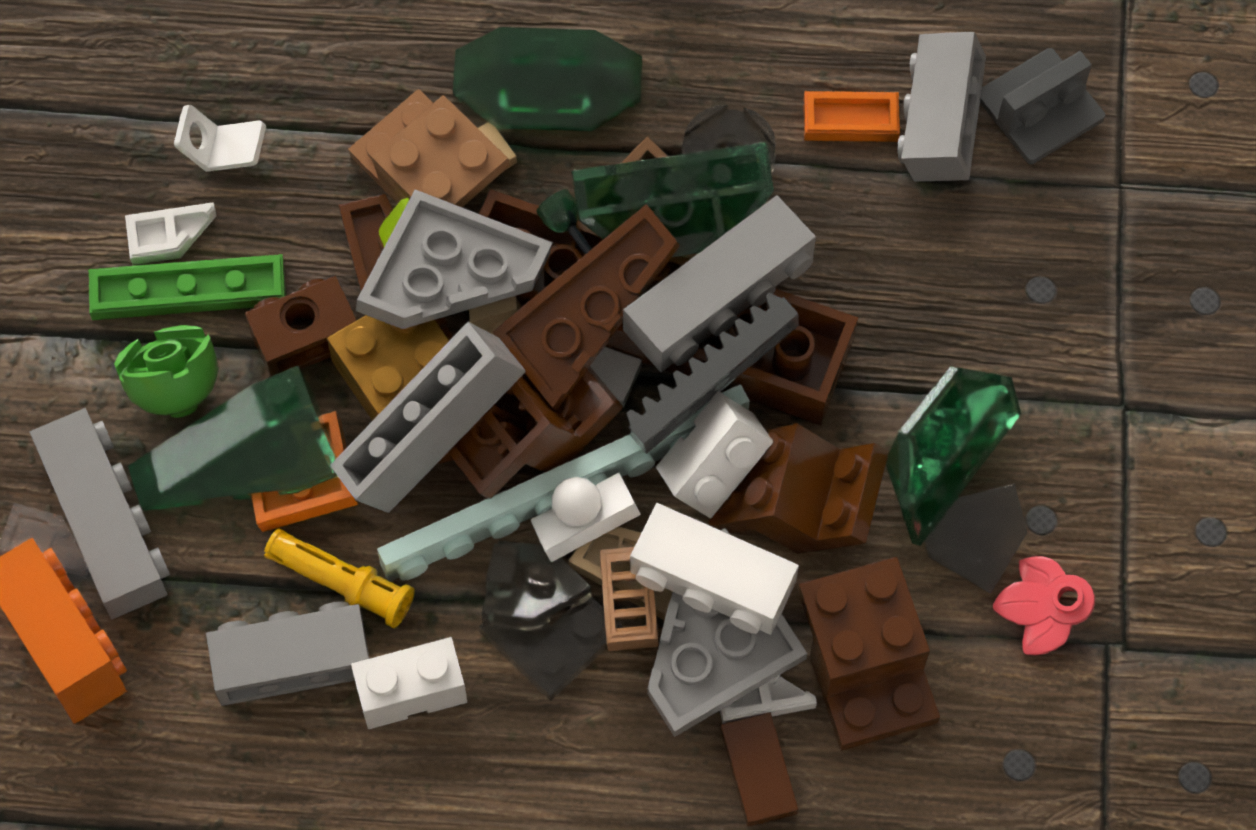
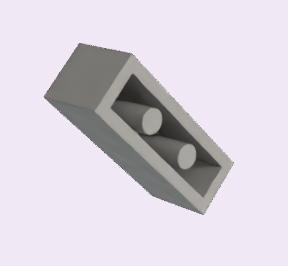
M975 32L919 35L917 53H912L910 58V75L913 80L911 94H906L904 98V116L907 121L905 135L899 137L897 147L899 161L901 164H905L914 182L969 180L986 61V55Z
M347 602L328 603L321 606L318 612L302 615L294 611L279 612L268 618L269 621L249 625L245 621H231L220 625L218 631L206 633L214 690L221 706L355 681L351 664L370 659L359 604L349 606Z

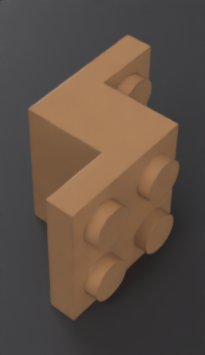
M420 89L416 90L348 148L350 157L397 204L405 198L410 200L414 190H418L463 207L510 166L508 157L444 95L433 103Z

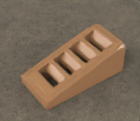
M634 547L600 550L608 651L659 647L655 591L645 586L641 589L614 591L613 583L637 581L636 575L632 574L631 571L612 573L611 564L630 562V555ZM645 600V607L615 610V602ZM646 618L647 626L617 628L616 620Z

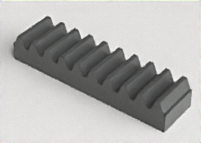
M768 293L766 295L767 311L756 306L750 308L752 324L738 318L735 321L736 337L724 331L719 334L721 350L707 344L704 347L705 363L693 357L688 360L690 376L676 370L673 373L676 388L672 389L662 383L657 386L661 399L659 402L645 396L642 399L645 414L640 415L632 410L626 412L630 423L629 430L631 436L646 454L707 404L717 391L721 392L799 326L797 311L784 297L780 298Z

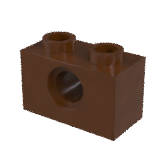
M336 275L325 280H310L303 284L296 292L281 298L270 297L257 303L252 310L245 312L251 336L272 381L330 358L331 354L327 338L357 321ZM301 319L313 321L306 329L297 330L291 328L293 323Z

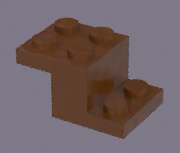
M591 367L587 369L557 411L551 407L524 373L448 453L480 495L491 499L525 464L542 472H547L572 461L624 407Z
M798 423L768 429L766 432L774 441L773 444L708 521L709 526L718 530L726 528L728 533L756 530L796 554L866 544L889 451L876 443L839 449Z
M897 557L798 585V594L813 635L809 657L841 751L939 722L940 714L924 671L930 649Z

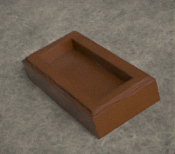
M771 712L721 724V734L747 827L797 815L799 809Z

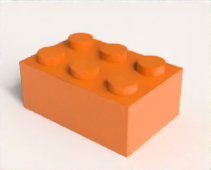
M32 537L0 556V607L74 724L78 723L126 693L127 690L119 677L127 672L126 667L105 631L99 627L86 601L78 589L74 588L67 576V572L52 548L41 552Z

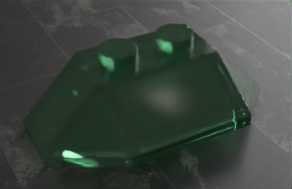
M499 27L455 50L453 95L461 102L464 101L477 114L498 129L592 132L619 115L628 106L632 107L641 101L642 56L596 30Z
M766 142L571 171L578 218L581 223L604 240L647 204L681 245L672 257L700 253L758 210L774 192Z
M950 366L898 431L887 456L886 469L912 544L922 545L1022 414L1012 377Z

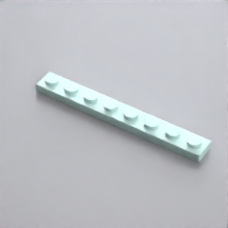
M741 384L722 392V394L749 410L750 401ZM707 404L647 454L629 434L496 494L491 499H485L377 548L380 565L387 580L391 582L398 578L401 580L413 579L424 573L428 569V565L444 557L449 560L459 558L470 552L474 548V544L490 536L494 539H499L513 533L519 528V523L552 508V495L556 487L564 479L573 477L587 478L596 485L617 473H620L621 477L627 474L629 477L644 474L655 465V461L664 458L680 437L686 439L696 427L693 421Z

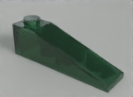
M295 366L250 385L128 465V469L140 506L145 511L202 504L205 499L232 496L234 500L250 499L251 493L278 491L279 495L298 493L337 477V474L330 466L337 456L314 393L300 368Z

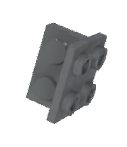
M1048 48L983 86L981 90L980 104L1028 164L1036 163L1099 125L1105 118V112L1086 90V82L1092 64L1081 51L1063 61L1054 49Z

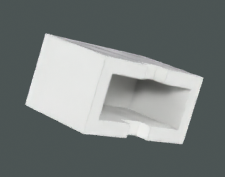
M719 391L716 392L693 422L696 427L686 439L680 437L656 466L674 497L709 518L713 517L774 442L754 413Z
M452 637L351 664L368 729L408 719L407 716L424 711L431 713L467 703L465 685Z

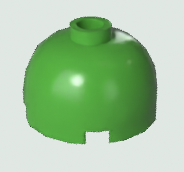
M180 325L163 328L154 332L156 341L142 347L140 340L137 339L118 354L114 365L124 391L131 402L151 414L170 415L171 417L179 418L193 413L198 405L211 393L217 380L219 368L216 353L209 334L205 336L203 329L198 326Z

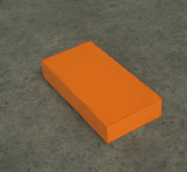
M804 91V141L898 142L900 136L899 92Z

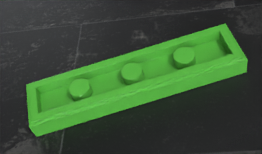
M283 254L89 269V313L92 320L254 308L257 303L264 299L286 296Z

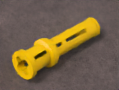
M280 528L273 532L264 550L266 552L264 554L265 558L280 565L282 564L345 596V601L349 606L359 604L360 608L363 607L385 618V624L392 628H396L402 622L412 604L415 594L413 587L407 584L400 587L378 576L377 570L371 566L357 568L309 543L295 538Z

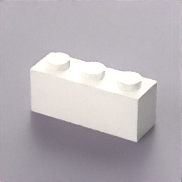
M656 503L630 555L631 573L636 575V580L643 586L662 592L664 588L682 595L683 601L692 608L706 613L711 612L712 609L729 616L730 622L739 629L753 634H757L759 630L769 635L772 634L796 584L799 565L659 503Z

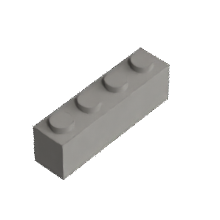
M776 195L623 309V331L660 372H663L673 363L676 366H680L693 357L699 348V344L713 334L715 337H718L723 331H728L737 320V315L750 305L752 307H759L766 302V295L768 293L773 294L776 289L775 286L787 277L796 279L801 276L813 263L816 236Z
M467 322L330 466L356 501L389 513L513 386L526 370L499 337Z
M83 408L29 431L111 620L167 596L168 594L161 579L169 576L170 573L159 548L157 547L151 551L147 549L142 536L150 533L151 530L140 505L129 508L124 493L133 489L121 462L111 466L105 451L114 448L103 421L93 424L86 408Z

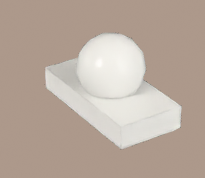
M617 473L596 485L587 478L573 477L564 479L556 487L552 495V508L532 518L531 522L550 561L553 562L641 514L620 473Z

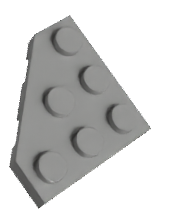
M414 190L357 298L356 311L400 329H405L533 291L550 255L552 242Z
M726 528L720 530L722 532L729 534ZM672 592L647 694L674 737L807 659L806 650L782 614L771 635L760 630L757 634H753L739 629L730 622L729 616L712 609L711 612L706 613L692 608L683 601L682 595Z

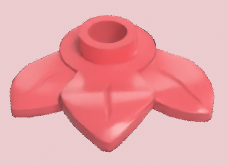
M1034 556L1019 561V572L1022 581L1004 588L995 599L992 608L1002 618L1025 626L1022 641L1023 653L1025 655H1042L1063 646L1068 640L1072 625L1082 623L1091 615L1095 606V595L1092 587L1085 579L1077 575H1066L1060 565L1050 558ZM1067 591H1073L1078 594L1077 601L1071 606L1060 604V597Z

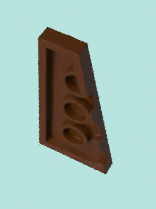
M646 204L492 332L501 339L526 370L525 374L551 407L557 411L623 323V309L645 294L681 245Z

